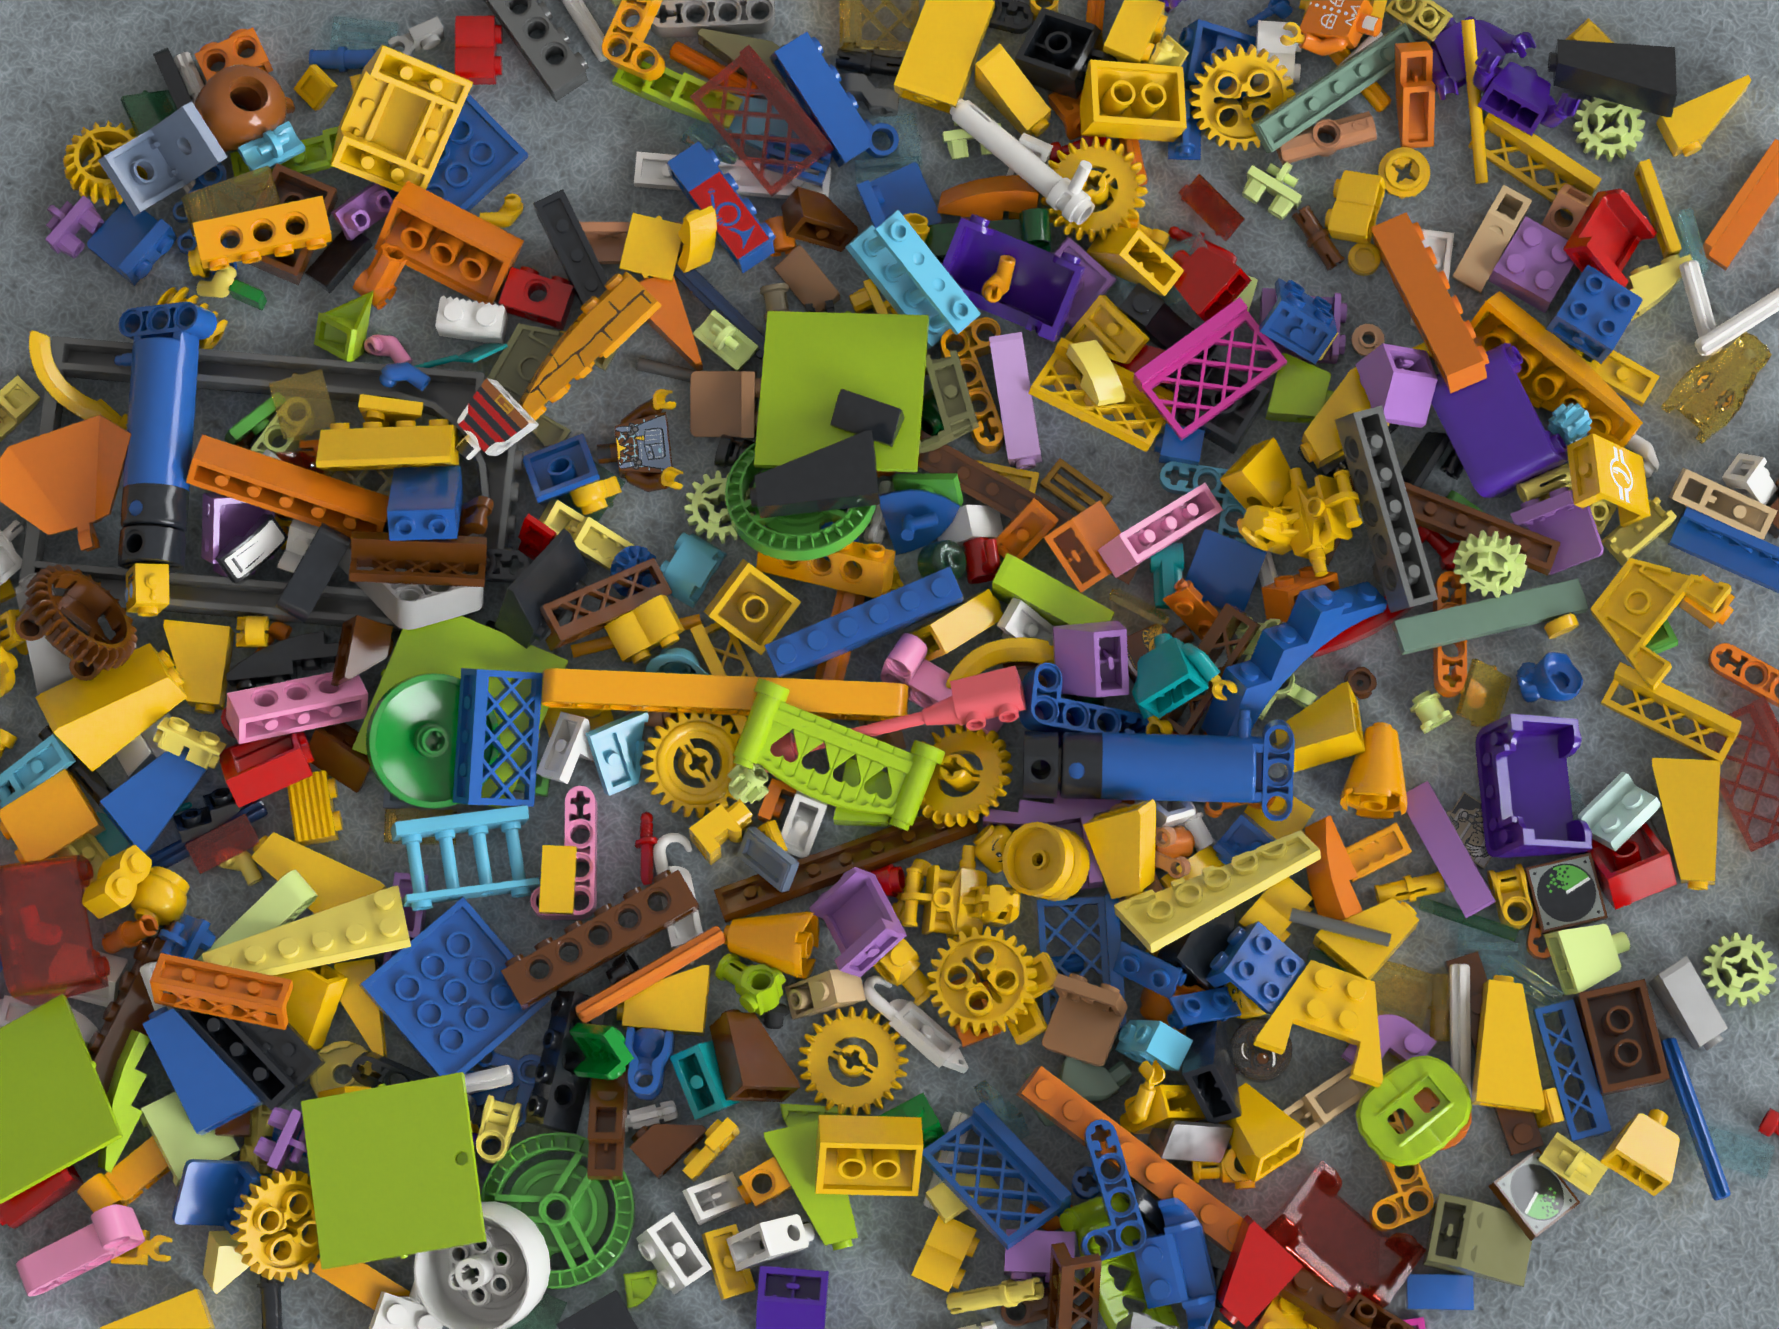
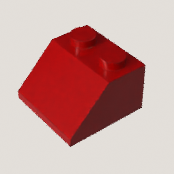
M1646 822L1616 851L1592 839V849L1585 852V854L1591 853L1600 888L1615 910L1677 884L1670 854Z

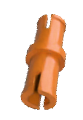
M144 915L136 921H126L120 924L117 930L104 934L105 938H102V946L110 954H114L125 947L133 948L139 945L142 939L155 935L157 933L155 930H158V923L151 915Z

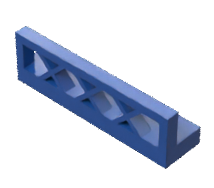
M1686 507L1680 516L1668 545L1779 593L1778 546Z
M1571 999L1534 1009V1017L1554 1086L1558 1092L1571 1142L1609 1133L1612 1131L1574 1000ZM1558 1012L1562 1026L1559 1035L1546 1028L1543 1018L1544 1014ZM1549 1036L1556 1039L1553 1046L1551 1045ZM1559 1042L1568 1046L1572 1060L1569 1067L1562 1065L1555 1059L1554 1051ZM1559 1069L1566 1072L1562 1080L1559 1073ZM1569 1075L1578 1080L1581 1091L1578 1101L1565 1093L1563 1085ZM1568 1101L1575 1105L1572 1112L1570 1110ZM1578 1108L1587 1112L1592 1129L1581 1132L1576 1131L1573 1117Z

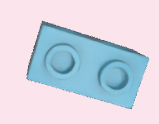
M1129 1020L1119 1033V1043L1115 1050L1140 1065L1147 1060L1152 1066L1154 1060H1157L1164 1070L1179 1071L1193 1040L1162 1021Z

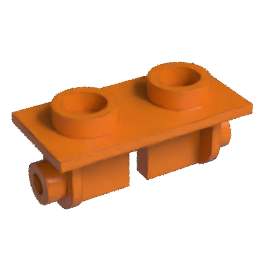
M1182 578L1174 585L1177 591L1164 597L1163 601L1202 640L1219 615V612L1208 600L1202 602L1203 595L1193 586L1190 580L1186 581Z

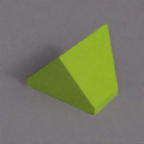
M374 290L325 313H318L314 345L347 362H352L363 355Z

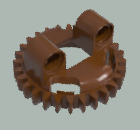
M56 564L54 567L48 565L45 569H41L27 584L28 590L25 592V595L28 599L15 622L16 633L27 641H35L45 635V638L53 647L71 659L69 669L75 678L88 681L97 677L104 668L107 671L112 667L117 669L130 658L136 649L138 638L135 635L137 629L132 625L133 618L126 615V608L121 607L119 604L120 599H115L110 594V590L104 589L101 586V581L95 582L92 580L90 574L84 576L80 569L73 571L67 565L65 567ZM52 584H54V588L66 589L63 597L52 595ZM103 614L111 629L116 633L111 640L105 636L98 623V619ZM65 616H67L73 622H75L84 630H86L88 634L85 635L80 630H78L67 620Z

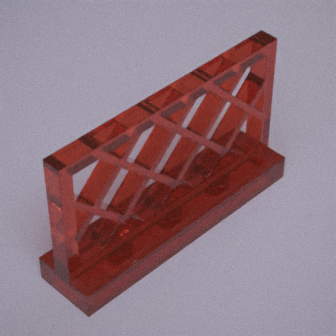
M748 45L739 52L740 56L699 88L690 98L769 195L773 197L819 158H824L834 149L762 59ZM741 67L748 75L747 87H729L730 75ZM724 80V86H717ZM752 81L759 89H751ZM710 91L723 92L721 109L707 108L701 101V98ZM728 92L746 94L744 111L726 109ZM751 94L764 95L768 99L767 113L749 111ZM772 105H773V107L777 110V112H778L779 114H773V113H771V112H772ZM713 114H720V122ZM725 115L743 116L741 133H729L724 129ZM748 117L766 118L764 136L746 134ZM771 119L786 121L788 124L787 138L769 136ZM792 130L800 139L792 138ZM733 138L740 139V147L733 140ZM745 139L763 141L761 158L746 156L744 153ZM768 141L786 143L784 160L766 159ZM791 143L803 144L812 153L802 162L789 161ZM753 163L761 164L760 171L755 167ZM765 165L784 166L782 178L771 186L764 177ZM788 166H793L794 168L788 172Z
M1765 696L1728 714L1737 719L1749 713L1755 727L1751 738L1738 734L1736 737L1749 742L1743 760L1727 755L1725 758L1741 764L1736 781L1733 782L1720 776L1719 790L1750 852H1754L1779 840V832L1772 834L1774 827H1779V822H1777L1779 805L1773 820L1754 814L1760 796L1779 802V797L1762 792L1767 774L1779 777V723ZM1703 726L1700 727V730L1707 729V728H1705V727H1703ZM1757 730L1763 742L1755 739ZM1694 738L1695 742L1700 744L1699 739ZM1752 744L1767 748L1770 757L1766 768L1747 762ZM1703 756L1704 760H1711V759H1709V758ZM1772 760L1778 772L1770 769ZM1745 766L1764 772L1758 790L1739 784ZM1725 784L1733 786L1731 795L1729 794ZM1737 788L1756 794L1750 812L1736 808L1733 798ZM1740 814L1748 816L1746 826ZM1752 818L1772 824L1768 836L1754 843L1748 832Z

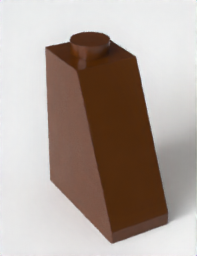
M738 1009L727 1010L709 1026L726 1100L784 1102L800 1088L799 1081L755 1013L740 1012Z

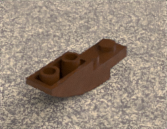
M629 1063L625 1066V1072L614 1080L592 1078L587 1138L589 1142L587 1171L589 1180H623Z
M1304 1268L1278 1294L1305 1311L1303 1320L1318 1329H1416L1360 1293L1352 1299Z

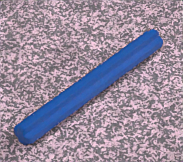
M1667 1038L1661 1041L1667 1069L1712 1198L1715 1201L1725 1199L1731 1193L1676 1038Z

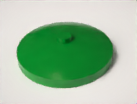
M436 673L420 674L407 678L390 688L378 701L371 714L366 733V750L371 769L380 784L390 794L407 804L423 808H445L459 804L453 803L460 678ZM493 710L486 716V725L491 732L498 727V721ZM492 743L484 750V759L490 766L499 756L498 750ZM489 777L482 783V787L487 782Z

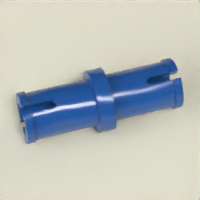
M339 46L338 50L311 49L309 51V66L317 64L321 69H338L340 73L347 72L348 69H364L365 65L376 53V50H347L346 46Z

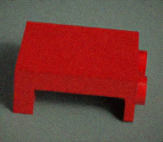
M1624 190L1600 191L1596 194L1563 250L1581 272L1587 265H1590L1626 287L1629 281L1623 275L1622 270L1639 242L1653 239L1657 232Z

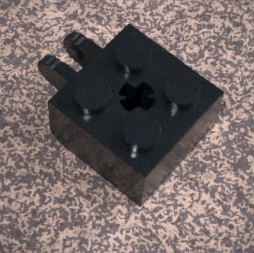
M1043 7L1015 57L1016 65L1032 85L1074 99H1078L1083 89L1087 66L1090 60L1118 62V60L1113 55L1103 52L1102 30L1096 25Z
M1212 358V360H1211V361L1221 362V361H1219V360H1217V359H1213V358ZM1185 366L1181 369L1180 378L1200 382V374ZM1207 366L1204 382L1223 385L1225 369ZM1229 369L1227 386L1241 388L1247 383L1248 377L1237 370ZM1167 384L1165 388L1175 393L1176 385ZM1259 384L1231 404L1228 410H1223L1198 429L1205 430L1204 438L1234 454L1267 401L1270 389ZM1179 386L1178 399L1184 403L1197 404L1199 388L1194 387L1193 391L1189 392ZM1202 389L1200 405L1215 407L1217 402H1221L1222 391ZM1226 392L1225 399L1228 396H1230L1232 392ZM1181 408L1177 422L1187 427L1194 422L1196 410ZM1199 411V417L1204 415L1206 412Z

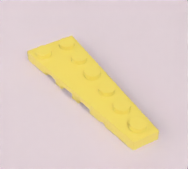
M1300 830L1262 845L1253 851H1247L1234 856L1231 863L1222 867H1214L1212 865L1202 869L1201 875L1185 881L1183 877L1171 882V887L1155 893L1151 889L1114 905L1115 915L1151 953H1154L1321 859L1320 849Z
M397 885L202 953L204 962L273 976L411 947L399 886Z

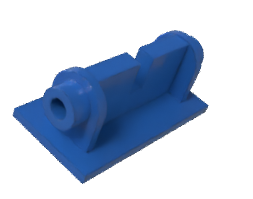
M1185 91L1187 128L1174 142H1168V159L1201 160V130L1196 125L1201 118H1193L1191 112L1198 108L1189 103L1188 99L1193 97L1192 91Z
M1125 941L1121 943L1113 971L1168 999L1174 996L1176 986H1182L1187 977L1182 972L1183 969L1181 967H1175L1139 949L1137 945H1131Z
M1228 987L1169 997L1174 1010L1172 1014L1168 1015L1167 1021L1170 1027H1175L1177 1030L1183 1029L1184 1026L1216 1020L1223 1022L1228 1018L1241 1016L1238 1006L1229 995Z

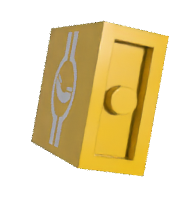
M1593 433L1567 445L1574 505L1583 509L1602 499L1618 505L1619 521L1622 527L1629 526L1651 516L1642 456Z

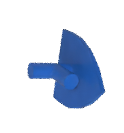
M913 489L880 495L881 505H879L896 555L924 547L941 536L952 523L960 508V505L942 495Z

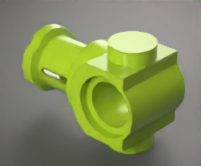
M728 953L719 961L715 971L717 979L728 981L735 986L736 993L741 996L739 998L740 1004L750 1013L756 1012L761 1016L764 1012L774 1009L779 1004L780 997L783 995L782 985L786 982V979L777 968H769L765 964L747 966L740 961L738 955Z

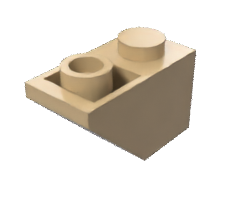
M839 969L828 970L785 987L792 1020L833 1011L837 1008H846L866 1000L861 977L842 972Z

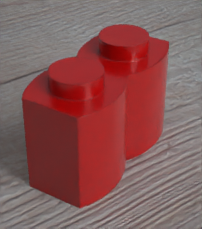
M495 15L456 16L455 74L472 81V85H496V75H502L503 72L502 56L496 55L497 44L503 43L502 25H497Z

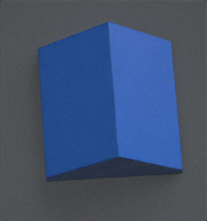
M583 433L527 454L522 459L535 497L540 505L567 495L577 488L601 480Z

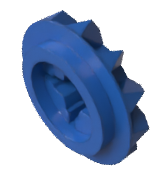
M635 545L628 546L615 556L611 564L610 576L649 559H656V556L651 554L648 548ZM649 569L638 575L637 584L648 588L651 584H656ZM617 583L612 584L620 595L627 596L629 588Z

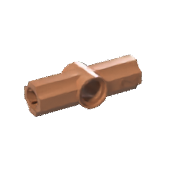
M1369 111L1337 120L1323 119L1317 122L1315 126L1308 127L1276 149L1282 165L1286 162L1292 163L1318 155L1327 157L1334 154L1337 150L1376 140L1375 123ZM1321 133H1327L1333 137L1334 141L1323 143L1317 136Z

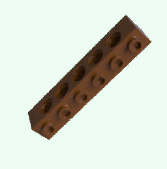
M666 870L652 879L654 884L642 890L639 886L623 895L624 901L614 907L611 903L600 907L593 913L595 917L584 924L581 920H578L564 929L565 934L556 940H553L552 937L546 938L534 946L535 952L526 957L523 954H519L505 962L506 968L501 970L502 975L522 1010L699 910V904L680 871L677 870L671 873L670 870ZM654 896H662L668 903L665 909L653 911L649 908L648 902ZM627 912L634 913L638 917L637 924L632 928L622 927L619 924V918L622 914ZM594 930H605L609 935L608 940L602 945L593 944L589 937ZM567 946H573L579 950L577 959L572 962H566L560 958L561 950ZM537 963H544L549 967L548 975L542 979H536L530 974L531 968Z

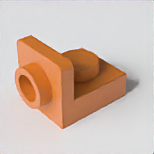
M1082 91L1078 99L1056 92L1048 95L1049 105L1063 121L1065 133L1069 140L1082 136L1080 124Z
M772 778L768 787L770 791L764 797L758 813V820L766 823L767 821H772L773 817L780 818L786 800L781 798L782 794L794 798L797 790L781 780Z

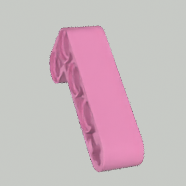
M904 633L884 662L880 675L882 682L908 685V700L922 708L952 696V690L946 687L950 673L925 659L927 646L920 638ZM999 717L987 719L983 731L986 735L991 730L998 733L1004 722L1000 721Z
M575 786L568 791L565 797L564 846H576V863L586 862L590 866L587 875L576 877L575 897L578 895L587 896L589 898V905L581 911L574 909V915L540 914L538 908L540 887H538L531 895V907L538 917L545 920L588 919L593 915L597 906V801L589 788ZM580 796H584L586 801L590 802L583 806L585 820L579 819L578 808L573 804L579 801ZM578 829H586L590 832L589 839L583 844H577L572 841V836Z
M119 1204L104 1207L91 1215L92 1224L19 1260L16 1263V1267L27 1296L43 1294L145 1242V1237L134 1209Z

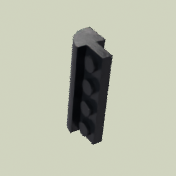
M185 1009L179 1011L184 1019L270 1110L280 1107L305 1086L304 1083L325 1063L323 1058L289 1022L286 1030ZM265 1012L267 1014L276 1016V1014Z

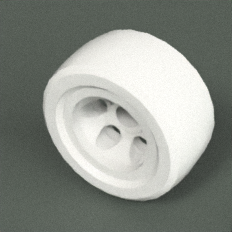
M495 1201L481 1202L487 1243L486 1249H480L477 1243L417 1253L415 1255L414 1279L419 1297L428 1312L439 1323L449 1329H507L529 1315L540 1302L549 1282L551 1270L549 1251L538 1227L523 1212L510 1205ZM463 1249L465 1251V1259L460 1260L461 1250ZM499 1252H503L507 1256V1263L504 1265L500 1264L497 1260ZM477 1267L479 1270L478 1275L474 1273L473 1268ZM500 1277L505 1280V1289H499L496 1286L497 1278ZM475 1289H482L485 1295L476 1292Z

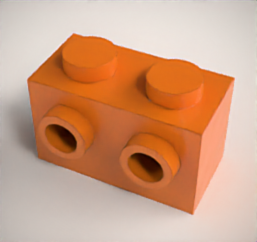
M1306 566L1300 568L1299 573L1296 575H1283L1274 578V583L1261 587L1266 619H1280L1282 622H1287L1300 591L1325 585L1331 591L1340 589L1338 573L1328 571L1327 575L1316 577L1313 566Z

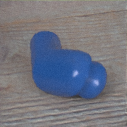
M407 362L387 364L382 368V374L379 377L380 383L387 388L395 386L397 381L406 380L420 391H423L431 380V377Z

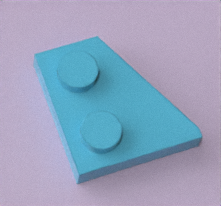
M636 711L585 733L604 793L608 796L639 783L641 772L640 759L643 756L642 752L645 746L642 736L644 723L648 722L649 719L648 712Z

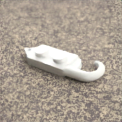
M679 833L665 834L657 840L653 848L656 875L666 870H670L671 873L679 870L696 899L689 871L679 866H668L666 847L672 842L681 843L687 852H691L692 846L690 841ZM661 896L663 909H665L668 902ZM698 910L667 928L672 949L703 933Z
M871 976L865 980L863 989L867 1001L890 1021L889 1025L917 1048L928 1060L938 1068L945 1066L963 1074L968 1070L969 1067L959 1049L961 1044L912 1001L896 999L889 1003L875 990L874 985L880 984L891 988L892 984L881 976Z

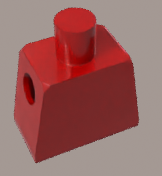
M1203 246L1198 247L1192 255H1189L1185 250H1179L1171 258L1184 270L1174 286L1204 322L1231 304L1252 281L1239 266Z

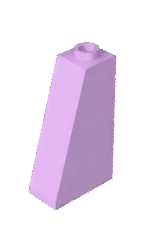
M1022 332L989 337L1009 466H1016V469L1023 470L1036 467V463L1042 462L1033 396L1028 394L1031 383Z

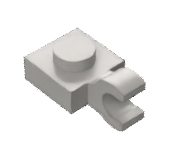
M438 16L408 29L409 33L392 37L388 41V46L392 49L401 46L404 48L402 53L411 56L413 49L415 52L421 49L430 50L438 46L441 40L444 39L443 26Z

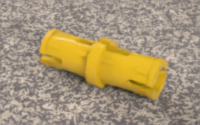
M1437 871L1436 873L1413 878L1411 875L1403 876V880L1381 885L1377 884L1374 885V891L1378 904L1392 898L1397 901L1408 899V902H1414L1416 897L1445 892V885L1440 871Z

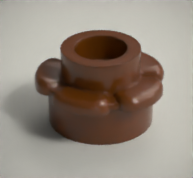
M1365 667L1349 670L1344 677V682L1348 681L1355 696L1359 699L1370 697L1372 690H1375L1377 686L1376 677ZM1361 680L1363 685L1358 686L1357 681Z

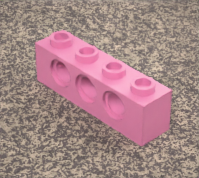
M1203 483L1122 532L1098 549V552L1115 578L1197 529L1223 511L1207 484Z
M333 672L227 693L226 719L238 744L364 719L367 714L368 692L359 675L336 687L331 685Z

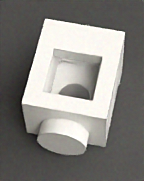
M1739 453L1721 477L1729 489L1764 505L1768 503L1778 489L1770 477V472L1764 467L1767 462L1766 459L1760 456Z

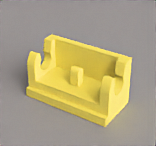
M1658 497L1649 500L1651 516L1626 527L1619 525L1601 541L1622 566L1625 565L1629 558L1637 555L1671 526L1677 518L1672 510L1666 512L1660 506L1661 500Z

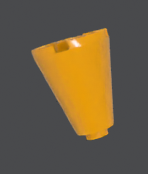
M1377 722L1367 727L1364 731L1365 752L1355 755L1340 795V805L1346 811H1348V806L1356 809V815L1360 817L1391 819L1394 818V812L1401 810V815L1405 814L1408 804L1399 735L1390 724Z
M808 911L733 919L730 925L725 926L723 933L726 941L724 945H727L728 951L759 964H765L770 968H777L779 971L793 977L807 979L811 975L816 959L810 957L813 946L819 947V920L816 915H813L814 913Z

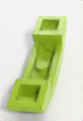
M339 126L322 130L323 135L300 140L306 147L305 151L280 165L304 175L334 167L330 163ZM239 152L230 153L236 185L268 182L274 168L255 178Z

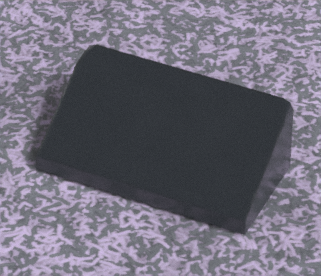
M342 230L308 268L305 274L330 294L373 245L370 239L362 233L353 240H347Z
M841 389L830 425L853 434L872 430L874 441L893 447L905 417L903 411L897 407Z
M1427 432L1401 471L1404 482L1422 487L1450 443L1447 433Z

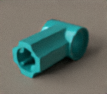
M1182 542L1172 543L1149 557L1151 559V563H1149L1150 573H1153L1155 608L1171 609L1163 601V598L1176 592L1177 590L1174 588V585L1178 580L1182 579V572H1184Z

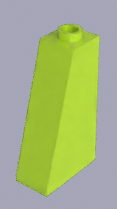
M1009 553L1006 554L992 582V595L1007 604L1010 603L1012 598L1020 599L1053 626L1112 621L1114 618V611Z
M818 1120L764 1132L766 1143L824 1245L832 1244L833 1251L853 1246L852 1239L858 1238L849 1196L844 1194H815Z

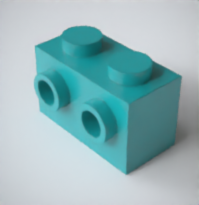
M713 1041L697 1044L670 1056L675 1073L695 1120L713 1115L740 1103L739 1101L726 1100Z

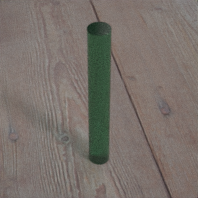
M1422 897L1419 905V910L1513 942L1516 941L1519 929L1475 914L1466 918L1462 910Z

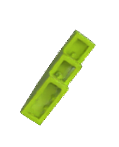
M642 61L641 69H649L653 65ZM666 67L663 75L653 81L644 80L619 68L612 80L613 85L641 98L726 129L730 128L743 102V99L686 72L681 75Z
M131 1030L121 1052L107 1093L108 1101L123 1135L122 1138L99 1150L98 1167L110 1173L143 1112L131 1105L147 1074L135 1068L150 1039L148 1036L135 1030Z

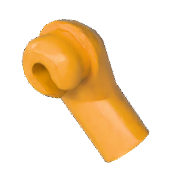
M1008 255L1000 256L997 271L984 283L982 295L988 302H998L1010 289L1016 263L1014 257Z

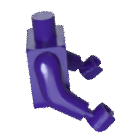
M1472 16L1464 19H1474L1477 57L1480 56L1485 47L1488 48L1490 53L1496 57L1497 55L1501 57L1496 67L1503 63L1506 54L1518 53L1520 58H1524L1527 56L1525 49H1535L1537 47L1529 32L1512 35L1491 23L1476 20ZM1452 17L1430 44L1433 49L1432 81L1435 84V91L1439 93L1440 100L1446 99L1445 94L1448 93L1459 95L1458 89L1467 84L1461 21L1456 23Z
M1486 47L1475 61L1477 67L1473 76V84L1480 91L1485 92L1477 105L1483 110L1530 136L1533 135L1539 123L1546 127L1554 128L1567 117H1574L1581 100L1571 98L1567 93H1562L1558 104H1556L1550 95L1551 84L1538 76L1537 71L1533 67H1521L1514 62H1509L1504 69L1496 67L1501 57L1499 55L1496 57Z

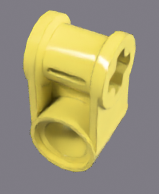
M488 1095L476 1140V1150L483 1161L495 1164L509 1150L513 1133L520 1118L521 1103L517 1102L515 1105L497 1101L494 1096ZM492 1138L501 1142V1149L497 1154L487 1155L483 1152V1145L487 1140Z

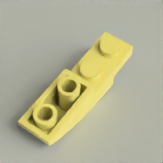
M1675 254L1663 259L1659 266L1649 268L1648 265H1644L1630 272L1631 276L1628 277L1629 282L1625 288L1640 296L1643 300L1631 321L1654 307L1676 286L1682 278L1679 269L1680 264L1692 260L1690 254L1681 258L1679 254Z

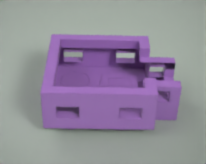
M215 492L203 493L201 558L214 564L213 571L228 577L215 558L234 536H244L263 513L272 514L275 518V512Z

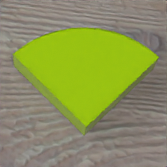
M657 1269L623 1274L628 1309L642 1304L645 1299L647 1300L651 1296L658 1280Z

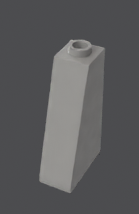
M32 573L22 578L18 582L20 586L15 588L19 611H21L28 599L25 595V592L28 590L26 586L37 573ZM52 586V595H57L54 587ZM65 616V617L67 618V620H68L73 626H75L74 623L72 622V620L69 619L67 616ZM45 635L35 641L26 640L38 695L75 678L69 669L71 659L53 647L47 641Z

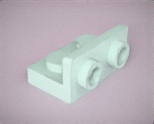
M1621 772L1578 814V819L1587 822L1592 831V839L1616 851L1662 805L1656 796L1637 787L1629 774Z

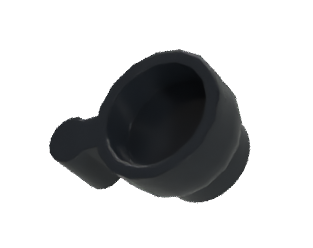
M624 952L614 960L612 967L606 971V975L613 985L640 968L635 960L627 952Z

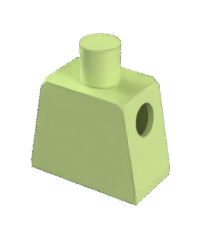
M1607 924L1544 934L1564 995L1581 993L1619 971L1621 963L1618 954L1630 949L1627 935L1624 932L1611 935Z

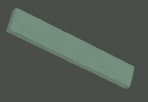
M1400 23L1251 124L1266 153H1272L1395 69V44L1415 42L1406 23Z
M1576 578L1497 598L1494 597L1395 620L1391 626L1401 655L1551 621L1570 613L1575 615L1585 613L1589 607L1579 579Z

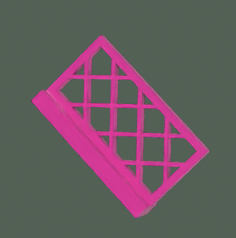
M1240 297L1134 373V385L1140 392H1144L1181 441L1287 365V360L1269 337L1259 331L1260 326L1247 311L1248 307ZM1246 322L1254 333L1253 343L1233 341L1234 330ZM1230 334L1229 340H1223L1224 337ZM1257 338L1263 345L1256 344ZM1213 345L1228 346L1226 363L1207 360L1208 349ZM1232 347L1251 350L1249 366L1230 363ZM1255 350L1269 352L1276 362L1268 368L1253 367ZM1204 352L1203 359H1196ZM1187 364L1202 365L1200 382L1180 379L1181 369ZM1206 366L1225 369L1223 385L1204 382ZM1229 369L1248 372L1247 383L1241 388L1227 386ZM1177 372V379H1176V378H1169L1170 376H1172L1174 373ZM1252 373H1259V375L1251 380ZM1161 383L1175 384L1174 400L1159 399L1152 389ZM1179 385L1199 388L1197 404L1177 402ZM1202 389L1222 391L1221 402L1215 407L1200 405ZM1226 392H1232V394L1225 399ZM1165 406L1172 407V414ZM1176 408L1196 410L1194 422L1183 429L1175 420ZM1199 411L1206 412L1204 415L1199 417Z

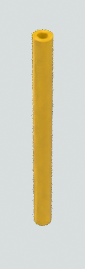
M1474 19L1461 20L1475 184L1488 183L1482 108L1477 106L1481 100V91L1473 84V76L1477 67L1475 61L1478 58Z

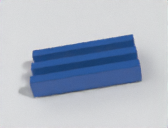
M770 134L768 145L764 150V156L760 161V167L822 187L832 160V154ZM777 146L823 161V164L775 149L774 147ZM773 156L819 171V175L817 176L771 161L770 158Z

